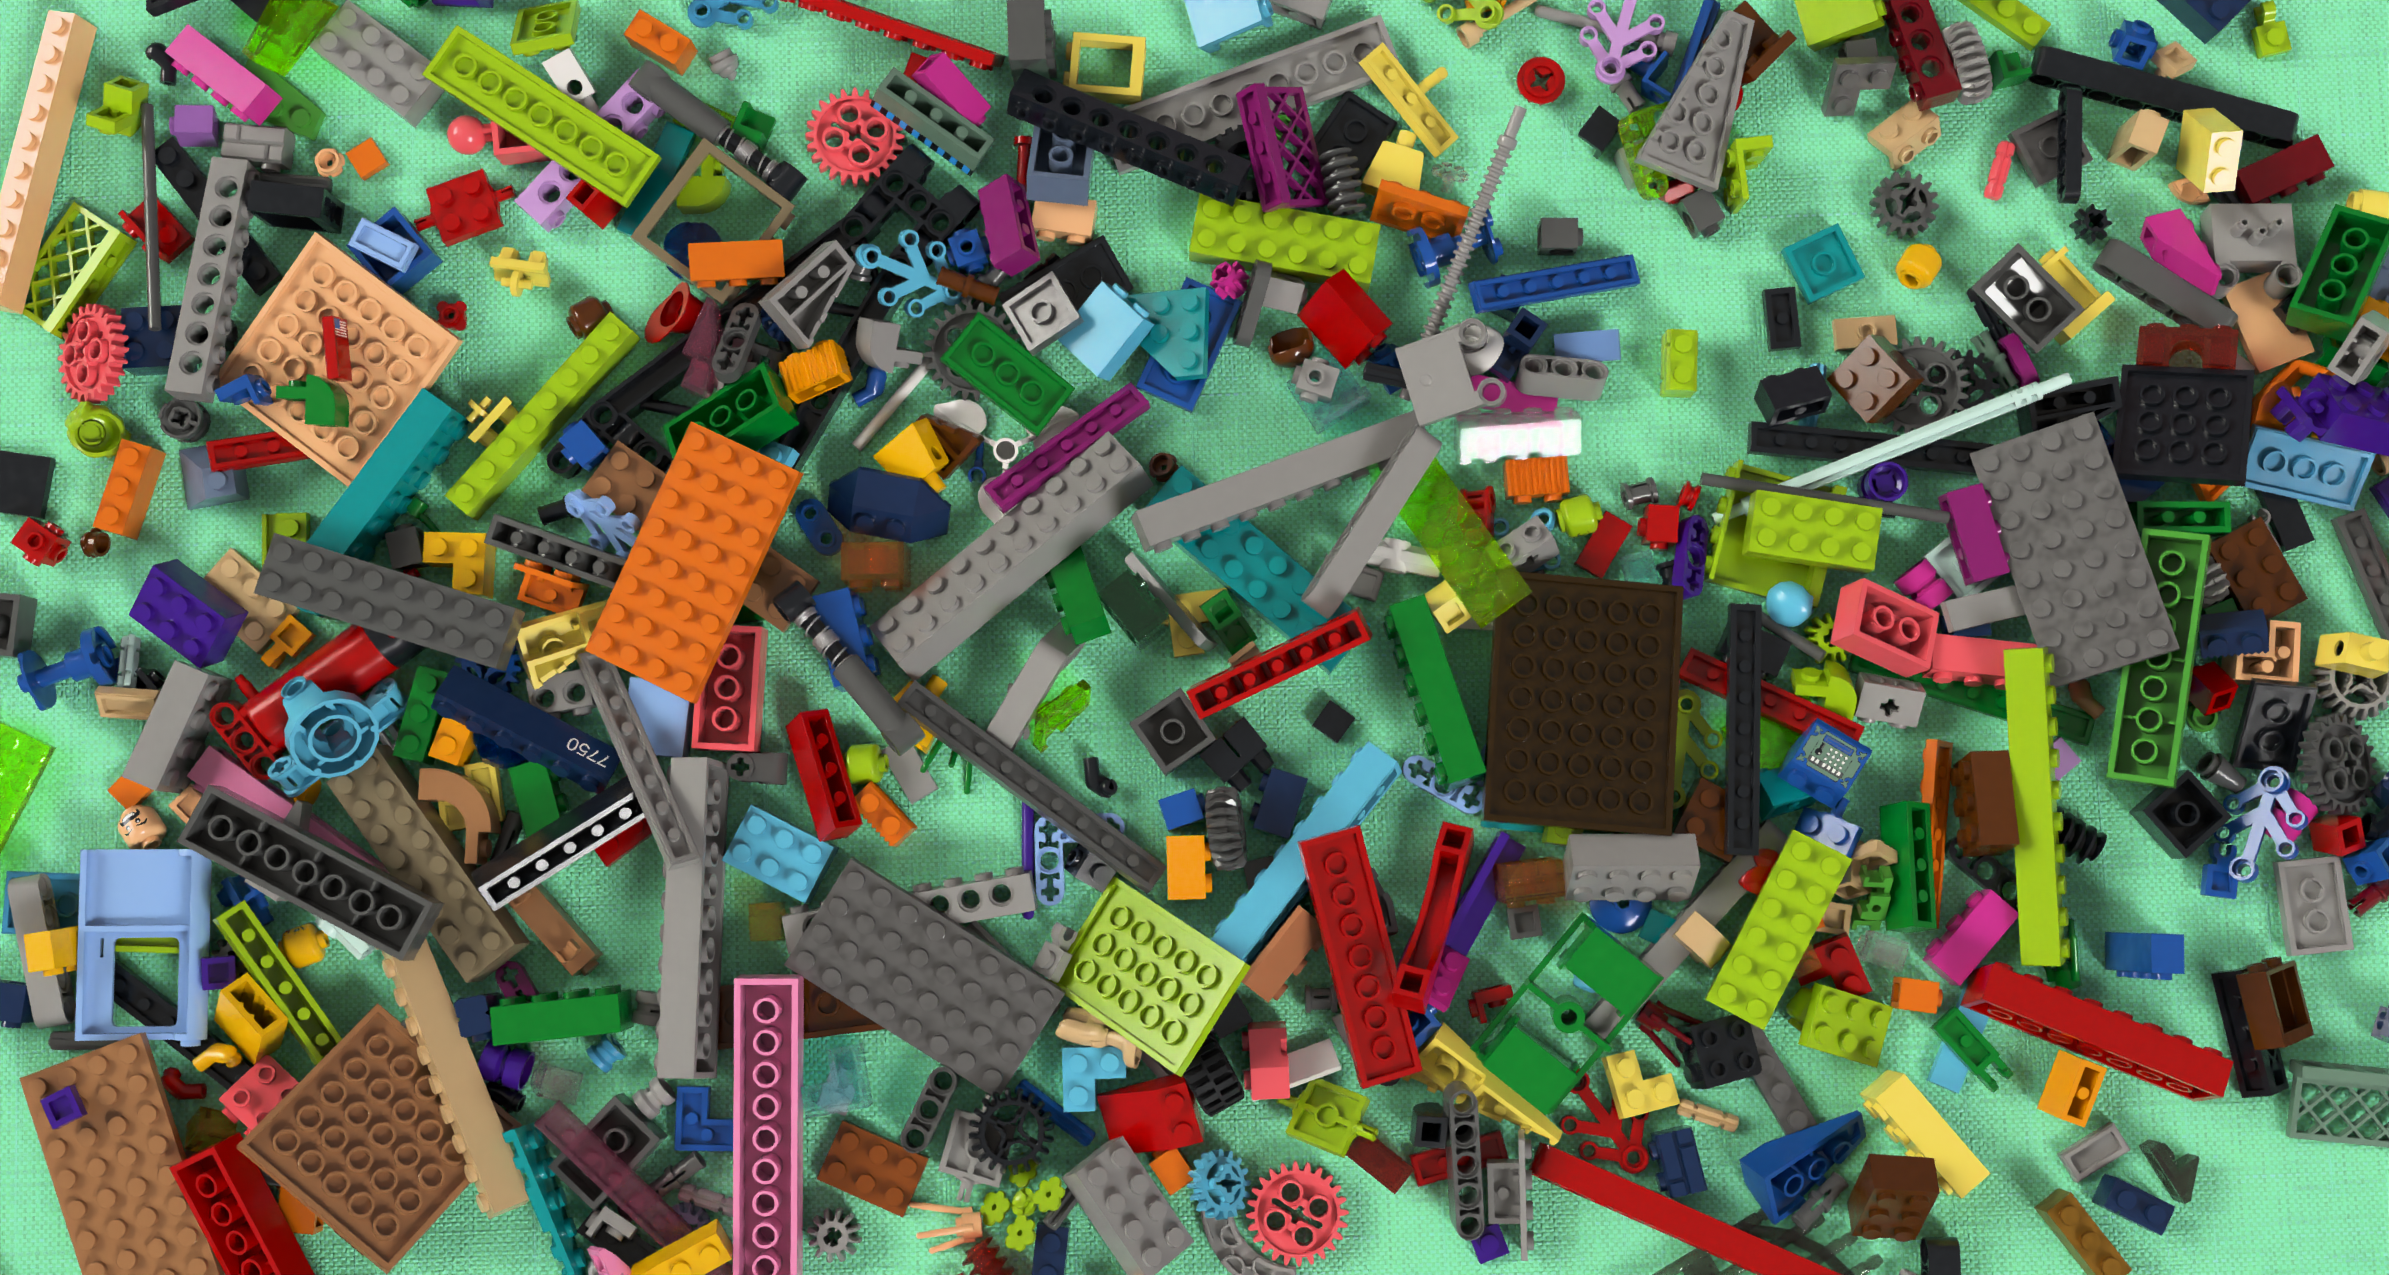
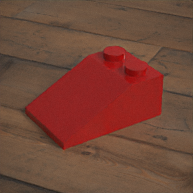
M1172 1074L1097 1094V1100L1109 1140L1123 1136L1134 1153L1174 1150L1201 1143L1204 1140L1205 1128L1198 1104L1184 1076L1180 1077Z

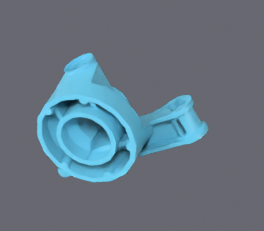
M303 676L294 677L281 690V696L284 698L282 702L289 717L284 729L285 746L291 755L277 759L269 767L268 777L273 781H278L284 787V793L288 797H296L322 777L343 776L360 768L373 755L379 741V733L404 716L409 696L404 695L397 688L398 684L393 678H386L377 683L364 701L354 693L339 690L323 692L312 680H307ZM336 719L330 722L323 731L318 728L324 722Z

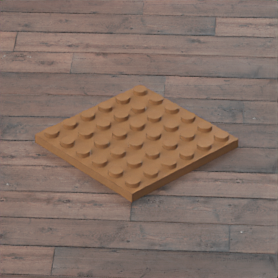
M377 1003L237 1145V1149L385 1274H388L470 1183L464 1171V1165H466L462 1153L458 1154L453 1145L452 1136L455 1134L450 1123L446 1124L441 1115L440 1106L443 1104L439 1094L435 1095L431 1090L428 1080L431 1074L427 1064L422 1065L419 1060L417 1047L420 1046L416 1037L411 1036L407 1028L405 1029L401 1025L400 1021ZM492 1100L504 1132L522 1126L520 1122Z

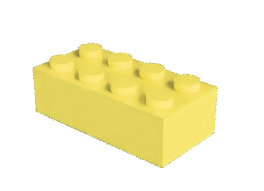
M1886 1070L1860 1093V1096L1865 1100L1862 1105L1866 1111L1875 1119L1879 1117L1886 1125L1883 1129L1885 1133L1895 1143L1900 1142L1908 1150L1904 1153L1905 1156L1934 1158L1939 1192L1942 1191L1947 1196L1951 1194L1962 1199L1991 1174L1904 1073Z

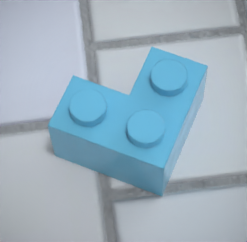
M1084 1045L1062 1047L1064 1112L1096 1111V1079L1127 1077V1066L1123 1061L1121 1050L1110 1045L1102 1048Z

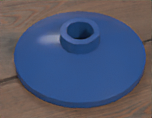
M1590 900L1589 907L1593 918L1602 928L1613 933L1624 934L1635 931L1644 924L1652 908V901L1627 900V906L1620 908L1617 902Z

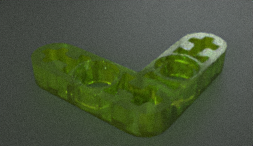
M1670 101L1632 112L1624 116L1618 124V132L1637 191L1647 201L1656 200L1666 194L1669 187L1667 176L1655 170L1644 175L1643 171L1650 168L1633 161L1637 156L1638 150L1642 148L1656 125L1654 113L1656 111L1663 113ZM1637 124L1638 130H1631L1629 125ZM1643 138V142L1634 145L1633 141ZM1656 182L1657 188L1649 189L1648 184Z

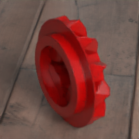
M1535 57L1526 61L1521 66L1517 75L1516 83L1519 88V94L1523 95L1528 103L1533 102L1540 106L1550 102L1553 103L1562 94L1565 87V75L1562 68L1557 62L1546 57ZM1535 74L1541 79L1549 77L1545 84L1546 90L1540 85L1532 87L1536 80Z

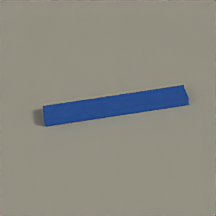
M1633 254L1472 281L1468 284L1475 313L1479 314L1637 286L1641 282Z

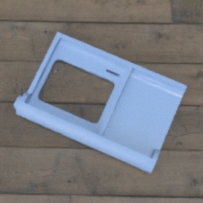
M191 849L80 850L75 1041L123 1040L146 1032L148 1040L180 1041V1046L182 1047L201 1046V1040L207 1039L209 990H202L201 958L210 957L212 860ZM168 937L178 939L179 973L176 1024L173 1026H116L113 1022L115 944L117 939Z

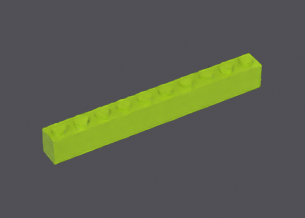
M2048 647L2005 649L2003 653L2009 758L2020 844L2014 847L2021 966H2062L2066 962L2065 958H2070V940L2064 939V926H2068L2069 914L2068 908L2062 907V894L2067 893L2066 876L2061 875L2060 863L2065 862L2064 844H2059L2058 831H2063L2062 812H2057L2056 800L2061 799L2062 789L2060 780H2055V768L2060 766L2059 749H2054L2053 736L2058 735L2057 717H2052L2051 704H2056L2055 685H2050L2049 673L2054 672L2053 653L2048 654Z

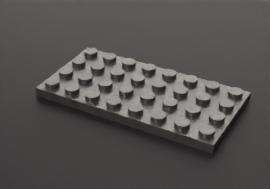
M2094 411L1970 453L1979 483H1982L1984 490H1988L1992 499L1990 509L1994 520H1997L2000 524V541L2004 552L2009 553L2008 565L2037 647H2048V654L2053 653L2055 667L2054 672L2049 673L2050 685H2055V688L2180 650Z
M853 857L849 860L784 966L802 975L808 981L992 1096L993 1091H997L999 1096L1002 1094L1066 993L1065 990Z

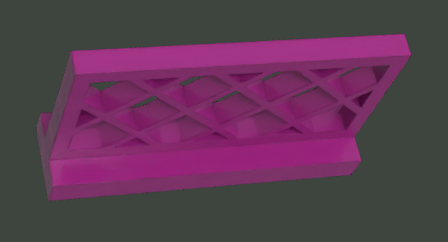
M1254 83L1236 93L1262 211L1273 212L1282 208L1324 207L1328 205L1329 200L1325 198L1326 188L1323 186L1324 178L1321 175V165L1318 161L1319 156L1303 87H1265L1264 83ZM1288 96H1294L1295 111L1285 102ZM1268 97L1276 104L1273 111L1270 109ZM1280 110L1290 118L1288 125L1278 117ZM1295 124L1302 131V140L1292 131ZM1275 127L1282 133L1280 140L1277 139ZM1287 140L1297 148L1294 155L1284 146ZM1302 154L1309 161V169L1299 161ZM1281 156L1289 163L1286 170L1283 167ZM1294 169L1304 177L1301 185L1291 176ZM1309 183L1315 188L1317 199H1314L1306 191ZM1288 185L1296 192L1293 199L1290 197Z

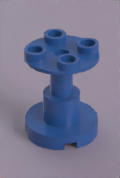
M1487 209L1488 217H1484L1482 220L1485 225L1479 227L1481 234L1476 235L1478 242H1474L1472 247L1478 248L1482 246L1491 264H1496L1498 256L1504 253L1499 238H1494L1490 228V226H1493V218L1489 209ZM1420 226L1408 230L1407 237L1413 235L1414 243L1409 244V249L1419 277L1426 275L1429 282L1424 283L1427 289L1441 283L1439 268L1452 264L1450 259L1455 258L1453 251L1458 250L1459 246L1456 243L1461 242L1462 237H1460V234L1451 237L1447 232L1428 239Z
M97 626L83 630L80 634V648L65 653L64 660L47 666L35 651L26 650L20 652L17 657L22 674L17 676L18 685L22 692L30 693L38 709L41 711L50 709L56 704L55 683L72 678L79 682L93 677L101 686H114L117 684V676L119 675V657L115 659L111 649L117 646L110 634L103 627Z

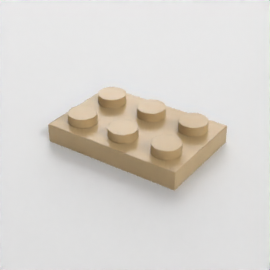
M230 548L203 579L248 611L237 636L257 654L262 655L273 642L269 638L273 631L289 614L296 617L301 610L293 605L255 594L254 590L261 571L236 549Z

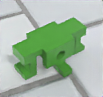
M1861 865L1859 877L1862 886L1872 887V892L1867 894L1866 900H1858L1857 908H1852L1850 927L1851 930H1856L1857 925H1866L1872 931H1879L1882 921H1885L1894 877L1890 866H1880L1879 870H1868L1866 865Z

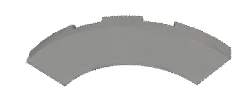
M1201 1211L1202 1223L1208 1242L1220 1262L1232 1275H1296V1265H1284L1271 1261L1251 1248L1240 1234L1234 1217L1216 1220L1215 1218H1206L1205 1211Z

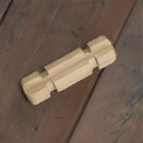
M1681 1098L1679 1100L1680 1104L1677 1105V1114L1687 1118L1692 1116V1119L1714 1127L1721 1126V1129L1730 1132L1736 1131L1739 1124L1738 1116L1727 1112L1723 1114L1721 1110L1700 1103L1695 1105L1693 1101Z

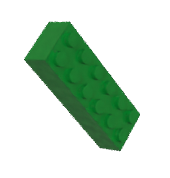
M1425 594L1389 605L1387 615L1384 616V631L1388 640H1394V660L1398 669H1404L1405 680H1403V685L1408 698L1413 697L1416 703L1414 704L1413 714L1418 727L1423 726L1426 734L1423 743L1428 756L1434 755L1436 763L1433 771L1438 785H1444L1446 792L1481 781L1487 771Z

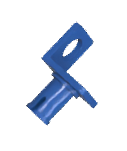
M1666 50L1654 62L1640 61L1627 68L1643 78L1641 80V95L1664 109L1667 107L1673 94L1655 82L1668 67L1669 52ZM1653 91L1659 93L1664 100L1656 96Z

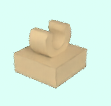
M2177 41L2155 51L2151 58V61L2158 67L2154 74L2166 78L2169 76L2171 79L2193 69L2198 61Z

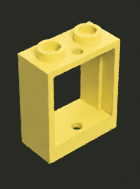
M1073 32L1072 42H1067L1066 60H1070L1071 63L1070 71H1064L1063 84L1108 103L1132 105L1142 101L1146 37ZM1081 47L1132 51L1129 88L1078 84Z

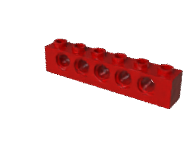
M1357 607L1190 686L1186 693L1201 720L1371 640L1373 634L1360 607Z

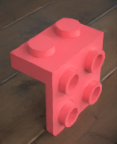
M265 1055L218 1099L226 1106L221 1112L234 1124L239 1120L245 1124L248 1129L244 1134L247 1136L299 1082L274 1058Z

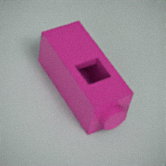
M944 52L930 55L912 75L921 87L977 127L986 120L985 114L991 106Z

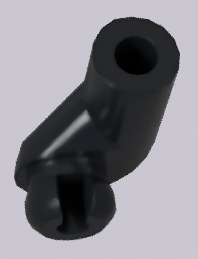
M151 43L146 48L145 54L149 60L153 59L161 67L160 83L175 86L177 69L171 65L175 60L164 52L167 49L164 44Z

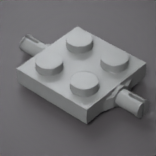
M985 1094V1097L990 1101L991 1095ZM993 1097L991 1100V1104L995 1102V1099ZM983 1105L982 1110L985 1111L987 1108ZM956 1108L938 1171L954 1175L961 1181L956 1199L962 1201L966 1189L963 1202L969 1203L973 1185L986 1184L999 1188L1003 1174H1000L1001 1163L997 1162L995 1168L990 1170L988 1169L990 1157L983 1162L978 1160L979 1155L984 1152L983 1148L978 1151H972L971 1146L980 1141L979 1139H969L970 1132L978 1131V1128L970 1126L969 1122L971 1119L980 1121L981 1117L977 1116L974 1112ZM986 1123L985 1138L988 1145L995 1151L1001 1134L992 1125ZM1012 1123L1011 1127L1009 1124L1006 1126L1001 1125L1006 1131V1141L1007 1139H1012L1017 1125ZM1011 1146L1005 1151L1003 1156L1009 1155Z

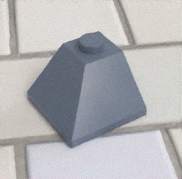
M206 445L179 450L188 510L250 499L246 469L211 472Z

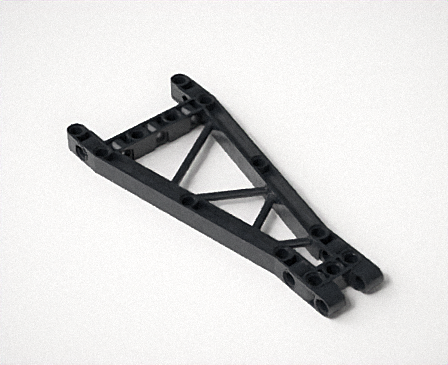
M910 144L864 193L858 203L843 219L784 262L785 277L824 242L837 240L850 257L853 256V251H851L852 245L869 244L881 232L880 228L892 214L899 211L916 225L912 230L916 231L919 235L917 246L927 268L933 263V260L925 253L926 245L931 241H940L947 247L949 245L948 238L953 237L954 232L963 229L980 210V200L961 184L951 192L945 193L940 200L934 197L922 185L926 182L927 175L931 172L935 162L915 144ZM901 181L904 183L901 190L897 192L889 190L893 182ZM916 201L926 202L925 208L921 211L911 209ZM939 220L949 222V226L943 231L934 229V225ZM853 226L863 227L860 235L855 237L848 235L849 230ZM910 233L905 237V242L908 245L911 244L913 239ZM899 244L892 251L889 258L912 267L905 248ZM934 245L932 253L934 256H937L940 250L938 245ZM876 267L871 270L870 275L873 276L872 282H869L871 288L860 306L838 302L832 303L827 313L852 317L837 344L845 351L853 380L798 404L799 408L796 411V415L800 424L781 435L778 443L791 447L800 454L792 467L799 472L802 470L865 364L856 348V332L859 317L891 321L906 295L898 298L897 303L893 306H883L878 302L877 294L884 287L891 288L908 279L896 276L885 269H881L879 273ZM759 280L596 401L577 422L582 419L589 424L606 445L609 442L615 445L617 441H620L644 459L649 451L656 450L657 458L651 464L667 474L673 461L671 453L632 419L645 410L679 416L692 408L690 406L659 401V399L713 360L725 330V323L729 319L734 307L741 303H751L758 308L761 318L762 306L758 302L776 285H760ZM889 291L884 294L885 302H889L892 298ZM741 320V321H742L743 328L745 329V327H744L745 320ZM777 340L780 350L787 352V356L794 353L790 342ZM826 396L829 398V403L825 408H815V401L819 397ZM608 410L611 411L612 418L610 421L601 424V414ZM558 442L547 455V465L551 471L567 479L573 478L583 468L576 462L574 465L570 463L565 469H559V461L564 457L561 450L565 447Z

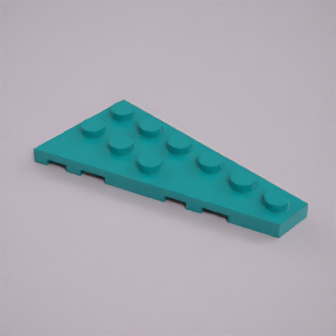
M536 1121L502 1133L505 1142L512 1141L515 1146L513 1161L517 1170L519 1169L523 1174L526 1173L528 1177L525 1180V1190L543 1233L550 1231L553 1237L550 1250L554 1259L557 1258L565 1266V1268H562V1275H586L584 1266L587 1265L586 1256L583 1249L577 1247L574 1238L577 1235L576 1225L572 1217L568 1218L564 1207L567 1205L566 1194L562 1187L558 1188L555 1179L556 1174L548 1167L554 1159L548 1157L545 1148L548 1140L542 1126L538 1127Z

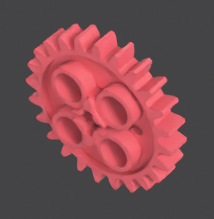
M853 88L852 96H847L845 90L841 89V98L837 99L835 95L830 93L829 104L822 100L819 101L821 112L818 110L811 111L812 117L816 121H807V128L812 130L805 133L806 140L811 141L807 145V151L811 153L816 152L811 157L813 164L822 162L819 166L820 173L828 169L830 170L829 180L832 181L838 175L841 176V185L843 186L847 179H852L854 187H857L859 179H863L866 186H869L870 177L873 176L877 180L881 176L880 171L884 172L889 167V163L892 164L897 158L894 154H901L903 152V147L899 143L904 142L905 135L898 133L903 130L900 126L870 106L872 99L869 98V90L866 89L863 96H858L857 88ZM845 113H854L858 118L853 122H846L841 117ZM835 123L839 125L840 128L832 127L831 124ZM872 128H880L884 134L880 137H872L868 134V131ZM856 134H860V139L850 140V136L855 137ZM836 137L842 141V144L838 147H830L826 142L828 139ZM871 147L878 148L879 151L875 152ZM857 153H865L869 159L859 163L853 159V156Z
M86 304V307L80 306L79 313L72 314L73 322L67 321L66 323L68 333L62 332L65 342L64 344H59L63 354L58 357V360L63 361L59 372L65 375L61 383L67 384L65 391L71 393V398L77 399L78 402L88 401L92 404H100L101 401H108V395L115 394L113 386L120 387L121 385L118 378L119 375L125 376L122 366L123 364H128V360L124 358V353H127L129 348L124 346V342L127 341L129 336L122 334L126 327L125 324L120 323L122 316L115 314L116 310L106 305Z
M1294 1160L1290 1170L1282 1162L1280 1173L1277 1174L1275 1170L1269 1168L1271 1178L1267 1180L1260 1176L1259 1180L1263 1185L1262 1188H1251V1191L1257 1198L1247 1199V1204L1254 1207V1210L1246 1212V1217L1255 1219V1222L1248 1225V1230H1258L1253 1241L1256 1243L1263 1240L1264 1244L1262 1245L1261 1252L1264 1253L1272 1249V1260L1275 1261L1281 1254L1284 1255V1265H1288L1292 1257L1295 1258L1297 1266L1300 1267L1302 1258L1307 1257L1312 1265L1314 1264V1254L1317 1253L1322 1259L1326 1258L1323 1250L1325 1247L1335 1251L1336 1248L1332 1242L1333 1238L1343 1239V1236L1337 1230L1338 1228H1346L1348 1226L1345 1221L1340 1219V1216L1349 1214L1348 1209L1340 1208L1339 1205L1347 1201L1345 1196H1336V1193L1341 1189L1340 1184L1329 1185L1333 1179L1332 1174L1324 1178L1321 1177V1166L1313 1173L1310 1171V1162H1306L1304 1168L1299 1169L1297 1161ZM1293 1183L1299 1187V1194L1296 1198L1289 1200L1283 1197L1281 1192L1286 1184ZM1276 1198L1292 1209L1302 1206L1303 1214L1322 1223V1227L1317 1228L1301 1217H1297L1295 1221L1292 1220L1291 1212L1273 1204L1272 1199ZM1319 1198L1327 1202V1209L1324 1213L1316 1215L1310 1211V1204L1313 1200ZM1280 1212L1285 1217L1284 1223L1277 1228L1269 1226L1266 1220L1270 1213ZM1301 1227L1309 1228L1313 1234L1312 1238L1306 1243L1298 1242L1295 1239V1233Z

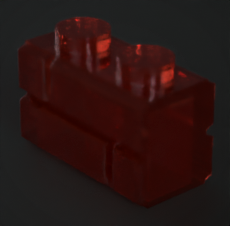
M1357 1135L1346 1153V1156L1394 1194H1396L1414 1170L1412 1165L1377 1137L1373 1142Z

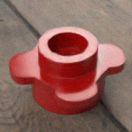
M441 301L437 304L436 309L439 311V320L437 322L450 330L462 331L466 328L467 305L463 301H457L456 303ZM451 313L454 314V317L452 319L449 318V315Z

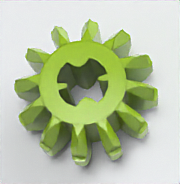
M1830 613L1823 614L1822 620L1817 616L1812 618L1813 626H1806L1803 629L1810 636L1806 638L1807 640L1826 651V655L1820 662L1815 659L1817 664L1822 663L1824 659L1835 662L1837 659L1842 663L1847 660L1845 653H1850L1833 644L1829 645V642H1824V636L1829 634L1828 637H1831L1835 618L1832 619Z

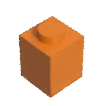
M1894 976L1890 1006L1897 1009L1937 1014V1008L1941 1007L1943 1000L1942 989H1939L1940 982Z
M1179 1148L1153 1151L1151 1153L1154 1158L1149 1161V1165L1170 1196L1193 1181V1178L1188 1175V1171L1194 1169Z

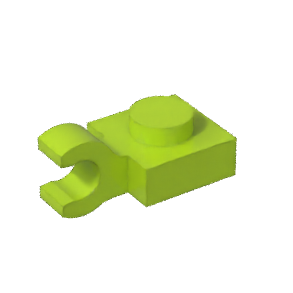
M2274 1L2262 2L2259 7L2253 8L2258 27L2253 28L2250 32L2257 58L2262 59L2290 51L2292 47L2285 21L2275 22L2276 6Z

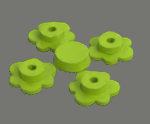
M1032 1158L1028 1160L1031 1168L1028 1172L1025 1171L1023 1163L1017 1165L1018 1175H1013L1012 1165L1008 1166L1011 1173L1009 1181L1016 1184L1019 1188H1023L1014 1195L1012 1202L1006 1198V1193L1001 1190L997 1193L989 1192L985 1195L984 1205L979 1210L983 1216V1223L987 1226H992L995 1222H1003L1005 1214L1012 1208L1013 1213L1018 1216L1014 1224L1012 1223L1007 1227L1009 1235L1006 1237L1005 1244L1008 1248H1015L1019 1252H1022L1026 1245H1031L1036 1239L1034 1231L1036 1224L1033 1220H1028L1027 1216L1034 1213L1037 1205H1039V1211L1043 1213L1047 1212L1048 1209L1050 1211L1058 1210L1061 1205V1198L1065 1195V1189L1061 1187L1062 1181L1056 1176L1051 1177L1049 1181H1041L1039 1189L1035 1193L1031 1189L1025 1188L1030 1180L1037 1176L1036 1167L1038 1165Z

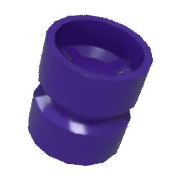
M1894 462L1879 463L1860 477L1857 484L1858 495L1860 498L1892 503L1906 492L1908 476L1899 464Z
M490 1039L480 1056L478 1068L483 1080L496 1083L501 1079L503 1086L521 1091L531 1075L535 1062V1052L521 1047H515L511 1051L508 1045L493 1046V1041Z

